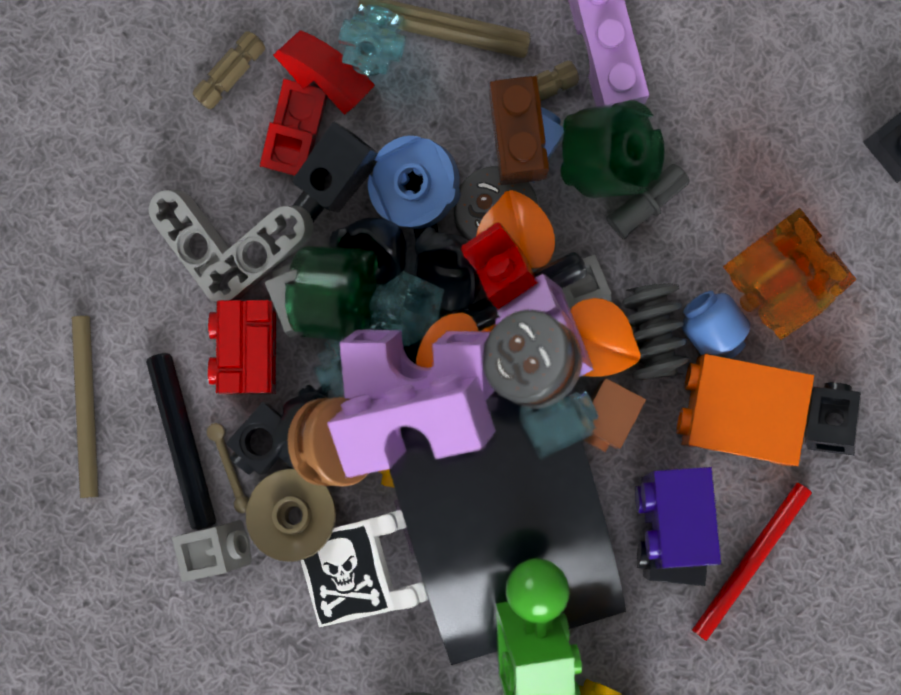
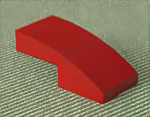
M301 30L273 54L303 89L314 81L344 115L353 109L375 86L343 54L324 41Z
M283 79L274 121L269 123L259 166L294 176L297 174L313 151L328 96L320 88L308 85L303 89L297 82Z

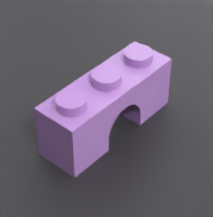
M568 0L577 35H583L587 47L590 64L588 78L599 119L642 109L649 97V91L625 0Z
M356 330L340 342L344 397L352 399L358 396L369 395L370 400L373 401L386 398L385 394L401 386L413 385L415 390L431 387L430 383L438 378L458 374L460 380L478 376L485 400H487L495 391L488 383L483 370L484 346L490 332L447 331L432 344L433 367L424 368L414 364L405 354L402 330Z
M452 374L432 381L430 383L431 387L415 390L413 385H405L385 394L386 398L371 401L369 395H363L342 403V410L327 424L346 478L390 469L407 451L401 435V426H410L420 430L428 438L435 459L482 449L496 431L478 376L460 380L458 374Z

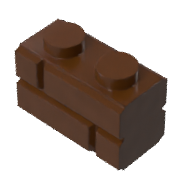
M537 76L490 82L489 100L500 185L545 180L549 171L547 149L544 148L546 141Z

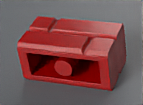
M219 300L217 301V312L209 313L208 333L210 339H216V357H210L208 360V382L210 385H216V393L222 395L276 394L277 312L272 301Z

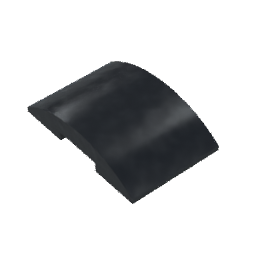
M494 391L486 400L496 432L486 445L480 450L435 459L428 438L420 430L410 426H401V435L407 451L389 470L426 592L451 665L498 651L496 603L508 602L506 585L510 574L519 564L530 559L551 561L566 575L570 592L567 605L561 613H565L569 629L626 612L621 581L606 521L568 395L548 407L527 408Z

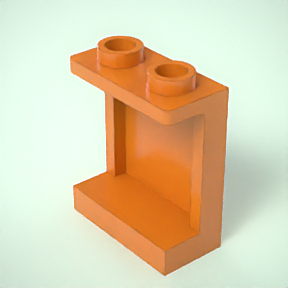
M709 354L698 356L696 364L689 363L684 387L686 390H691L688 408H681L677 420L676 433L683 435L681 445L769 461L779 465L799 466L814 375Z

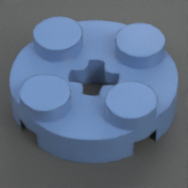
M410 135L397 138L386 144L374 159L377 163L373 168V175H369L367 184L370 200L380 216L398 226L414 229L432 226L442 220L460 200V177L457 164L447 149L430 139ZM411 171H414L418 176H423L421 190L418 193L412 190L405 191L404 185L409 182L408 174Z

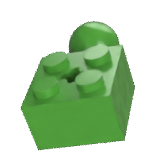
M530 559L519 564L512 571L507 581L506 595L508 602L496 603L498 674L504 695H581L578 683L575 681V674H581L582 672L581 657L578 646L576 644H569L570 636L565 613H561L569 599V583L564 572L556 564L545 559Z

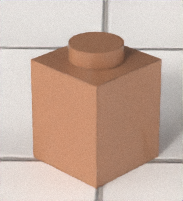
M607 378L600 380L577 424L578 429L585 432L582 441L605 453L609 446L621 449L647 399Z

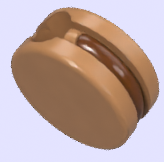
M334 397L312 400L298 410L291 422L288 432L289 456L295 470L309 483L318 486H350L362 481L369 474L346 478L327 424L342 410L341 404L351 398Z

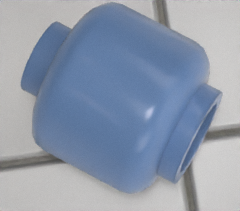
M707 291L697 296L684 308V326L681 328L701 355L709 354L731 359L745 348L746 343L744 339L749 334L750 322L730 295L726 293L715 294L713 291Z

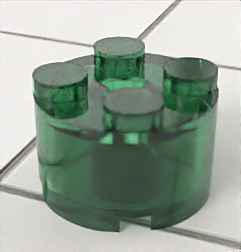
M629 100L584 108L568 115L563 123V163L560 168L564 183L568 186H574L582 195L593 199L641 194L649 190L646 187L650 181L657 180L662 172L665 153L661 130H653L648 117L654 116L650 109L638 101Z
M304 246L296 253L290 266L291 270H297L295 284H286L285 291L287 318L294 332H302V337L342 341L356 330H368L371 320H378L381 317L383 298L380 293L376 292L377 256L375 252L359 248Z

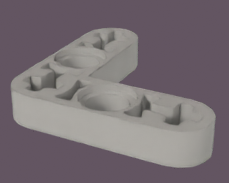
M181 190L160 191L153 196L149 204V216L155 227L205 295L215 302L219 300H237L245 295L303 246L313 232V220L309 212L297 205L281 206L269 213L229 248L192 197ZM167 202H177L178 207L174 211L177 218L167 217L166 214L170 210ZM284 217L286 219L296 218L298 223L293 227L296 235H284L277 241L270 236L280 233L287 224ZM189 222H192V223H193L192 226H189V227H186V228H185V226L182 224V223H189ZM196 233L205 237L208 244L207 253L201 259L192 254L189 245L190 239ZM255 241L261 243L267 251L266 262L261 267L254 266L248 258V248ZM239 268L243 273L237 274L228 282L230 289L221 290L219 287L223 280L221 275L232 273Z

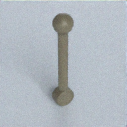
M211 424L207 428V436L216 443L236 498L234 508L238 513H246L249 498L244 496L234 466L229 458L230 455L223 439L226 434L225 428L221 424Z

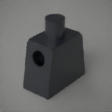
M333 121L292 180L303 191L292 206H300L309 212L313 223L324 208L339 213L372 173L377 163L374 159L378 152L352 131ZM331 174L332 183L325 190L323 186L324 178Z

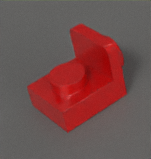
M501 223L493 224L461 247L464 257L477 271L488 299L498 310L538 284L523 251Z

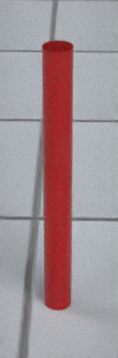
M798 482L795 484L695 624L692 631L705 641L712 635L812 494L808 488Z

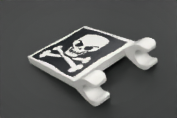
M401 510L336 527L328 542L319 552L307 559L300 560L319 627L393 610L412 608L420 602H425L429 599L423 582L393 589L379 536L406 528Z

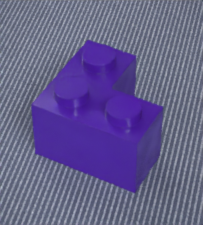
M712 467L659 470L641 478V486L635 487V502L637 513H644L645 523H652V530H646L645 543L648 559H655L656 569L720 565L721 556Z

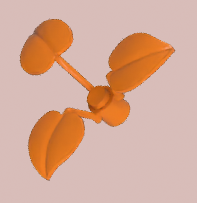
M514 190L506 191L482 218L476 236L493 224L501 223L523 251L531 269L542 268L550 262L554 253L555 235L553 227L544 211L532 199ZM591 298L576 303L570 309L594 370L582 376L601 377L616 374L628 369L639 361L641 354L627 317L617 305L605 299ZM455 313L444 316L436 321L429 328L420 344L416 365L424 368L433 367L432 344L447 331L479 332L473 318L468 314ZM496 324L491 325L480 332H491L493 328L496 326Z

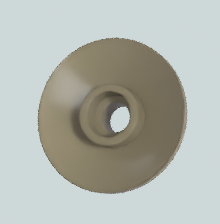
M295 469L280 470L265 477L254 488L246 508V526L253 543L265 555L285 562L304 560L319 552L331 537L336 521L335 502L328 487L309 483ZM298 507L302 512V519L298 524L294 525L289 520V512L293 508Z

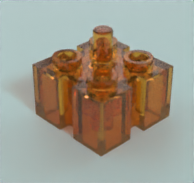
M798 208L723 266L730 275L733 285L745 294L740 298L741 307L745 311L751 312L761 305L758 312L762 322L772 329L780 340L821 314L836 300L837 296L842 294L857 280L835 251L830 254L819 241L822 237L821 233L801 208Z

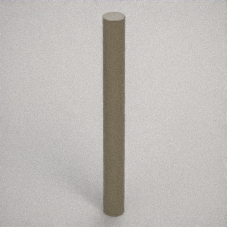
M73 316L72 339L80 498L99 497L90 316Z

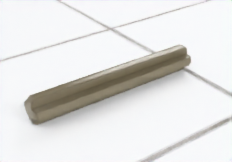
M359 0L357 16L360 21L519 58H524L527 55L531 40L530 34L526 31L392 0Z

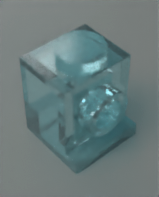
M577 392L568 397L565 396L562 400L551 406L539 408V411L535 413L532 412L531 408L527 407L521 408L519 412V418L540 460L593 435L596 428L593 421L599 418L596 408L586 392L580 395Z

